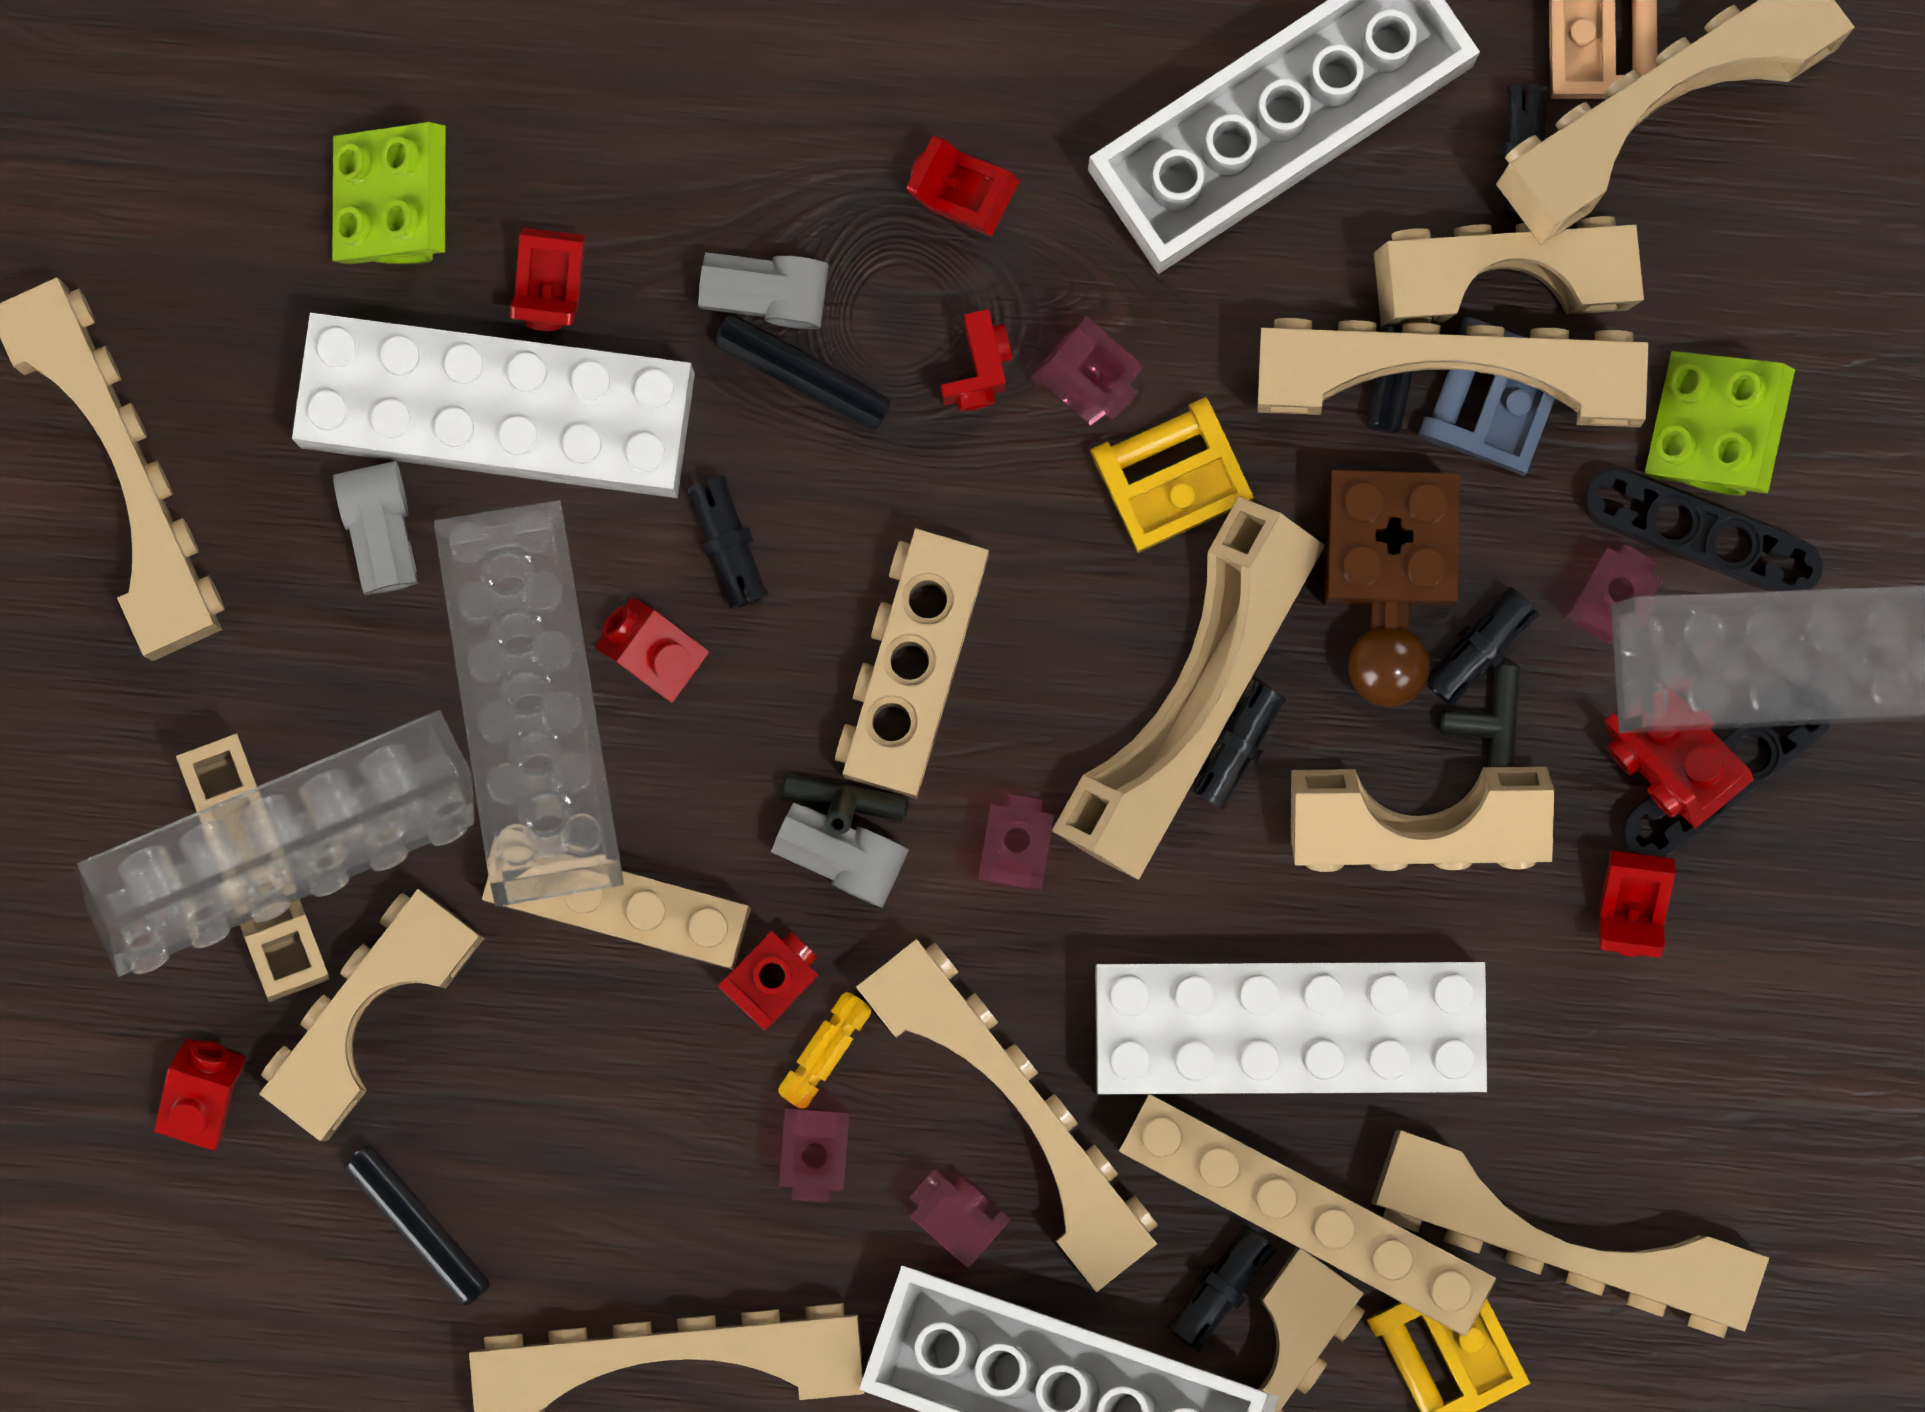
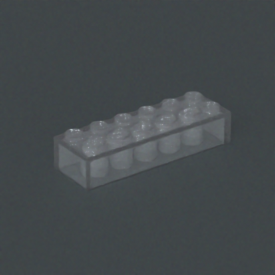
M561 500L434 520L488 876L495 906L623 886L620 857Z
M1925 586L1632 597L1611 605L1619 733L1925 720Z
M437 710L77 863L88 914L118 977L131 971L135 974L153 971L166 963L169 955L192 945L195 948L211 946L224 939L229 934L231 928L252 919L255 922H265L274 919L289 908V903L310 894H314L317 897L332 894L344 887L350 877L373 868L375 871L387 870L404 861L410 851L431 842L435 846H441L458 839L467 831V827L474 824L473 776L441 711Z

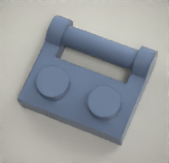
M1462 317L1456 335H1466V327L1494 325L1478 319ZM1505 330V337L1525 338ZM1449 369L1431 417H1424L1418 436L1433 444L1457 450L1525 476L1555 398L1521 382L1494 375L1475 428L1471 432L1455 425L1475 372Z

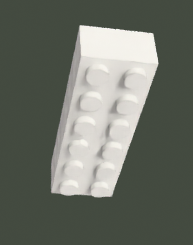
M1327 0L1091 155L1088 171L1157 274H1160L1471 69L1480 51L1445 0Z
M310 313L292 439L301 449L678 498L695 373L691 363Z
M1485 962L1097 964L1095 966L1096 1095L1487 1092Z
M901 1266L859 1390L920 1412H1274L1279 1396L905 1266Z

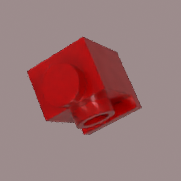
M771 930L718 987L767 1032L819 977L809 967L818 957L791 931L781 940ZM772 963L780 965L785 972L784 982L779 987L773 989L765 987L760 979L762 969Z

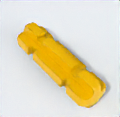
M845 992L841 995L830 1011L834 1014L829 1022L824 1020L796 1061L800 1064L795 1072L790 1070L779 1086L778 1093L780 1096L797 1108L804 1109L808 1107L819 1091L816 1087L821 1079L826 1081L854 1040L850 1037L855 1029L860 1031L871 1015V1007L850 992Z

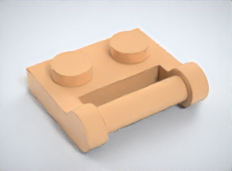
M1549 0L1550 99H1608L1609 97L1605 91L1624 76L1616 75L1615 0ZM1632 0V67L1642 77L1658 66L1655 58L1658 56L1657 0Z

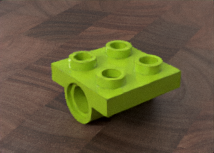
M424 122L333 136L332 261L349 265L365 262L421 264L431 262L433 254L445 252V125Z
M1671 351L1644 474L1657 480L1681 482L1701 490L1725 495L1745 496L1747 491L1768 494L1795 369L1785 363Z

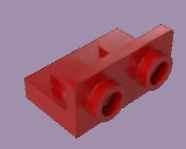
M1668 686L1627 720L1623 721L1614 712L1604 720L1612 741L1606 746V749L1615 762L1630 776L1638 770L1652 784L1647 788V791L1659 808L1670 818L1680 813L1694 829L1754 781L1751 770Z

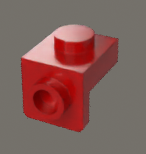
M934 135L926 150L917 157L913 164L907 192L930 212L992 236L1020 180L1010 171L960 152L946 139Z
M522 228L519 234L515 295L510 304L509 317L511 319L524 320L525 326L540 331H555L561 329L562 325H573L580 307L586 235Z
M989 309L964 314V326L976 377L941 385L943 404L957 403L960 412L994 405L996 403L994 394L1006 392V381L1001 363L1012 361L1011 348L1005 324L993 325Z
M634 597L630 598L624 606L618 607L609 615L602 627V637L595 646L598 651L619 664L671 703L674 702L709 654L708 650L682 630Z
M1611 850L1598 909L1600 949L1617 952L1629 957L1642 955L1659 958L1663 956L1665 947L1664 924L1676 874L1675 859Z
M186 1039L168 1068L154 1132L215 1151L223 1136L234 1085L243 1071L246 1057L229 1051L223 1045L216 1042Z

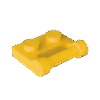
M1206 397L1188 404V412L1116 445L1110 446L1107 441L1090 449L1095 465L1108 488L1137 553L1231 511L1238 496L1249 501L1254 499L1216 414ZM1200 434L1208 448L1207 450L1137 482L1128 484L1122 469Z
M1487 1299L1467 1337L1401 1302L1367 1319L1374 1336L1383 1337L1420 1412H1476L1530 1384ZM1419 1316H1422L1461 1392L1460 1396L1450 1401L1444 1402L1405 1326V1323Z

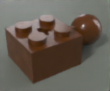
M1332 470L1327 478L1324 605L1371 607V630L1362 635L1354 644L1348 660V672L1351 683L1357 693L1366 701L1376 706L1397 707L1407 704L1422 692L1428 681L1430 659L1422 641L1409 631L1410 608L1451 609L1457 603L1460 474ZM1387 525L1397 527L1398 533L1405 535L1407 538V543L1401 545L1396 555L1388 554L1386 543L1376 542L1375 535L1382 534Z

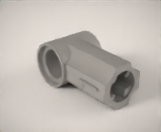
M705 252L699 284L698 307L704 310L764 317V321L783 327L821 328L829 265L819 260L796 256H774L772 261Z
M393 461L334 474L333 482L338 508L345 530L350 529L363 593L365 595L386 593L418 584L416 565L404 518L409 516L407 499L397 462Z
M793 802L778 832L771 853L832 880L830 885L850 895L883 908L909 849L859 826L856 827V830L850 828L844 834H833L826 827V815Z

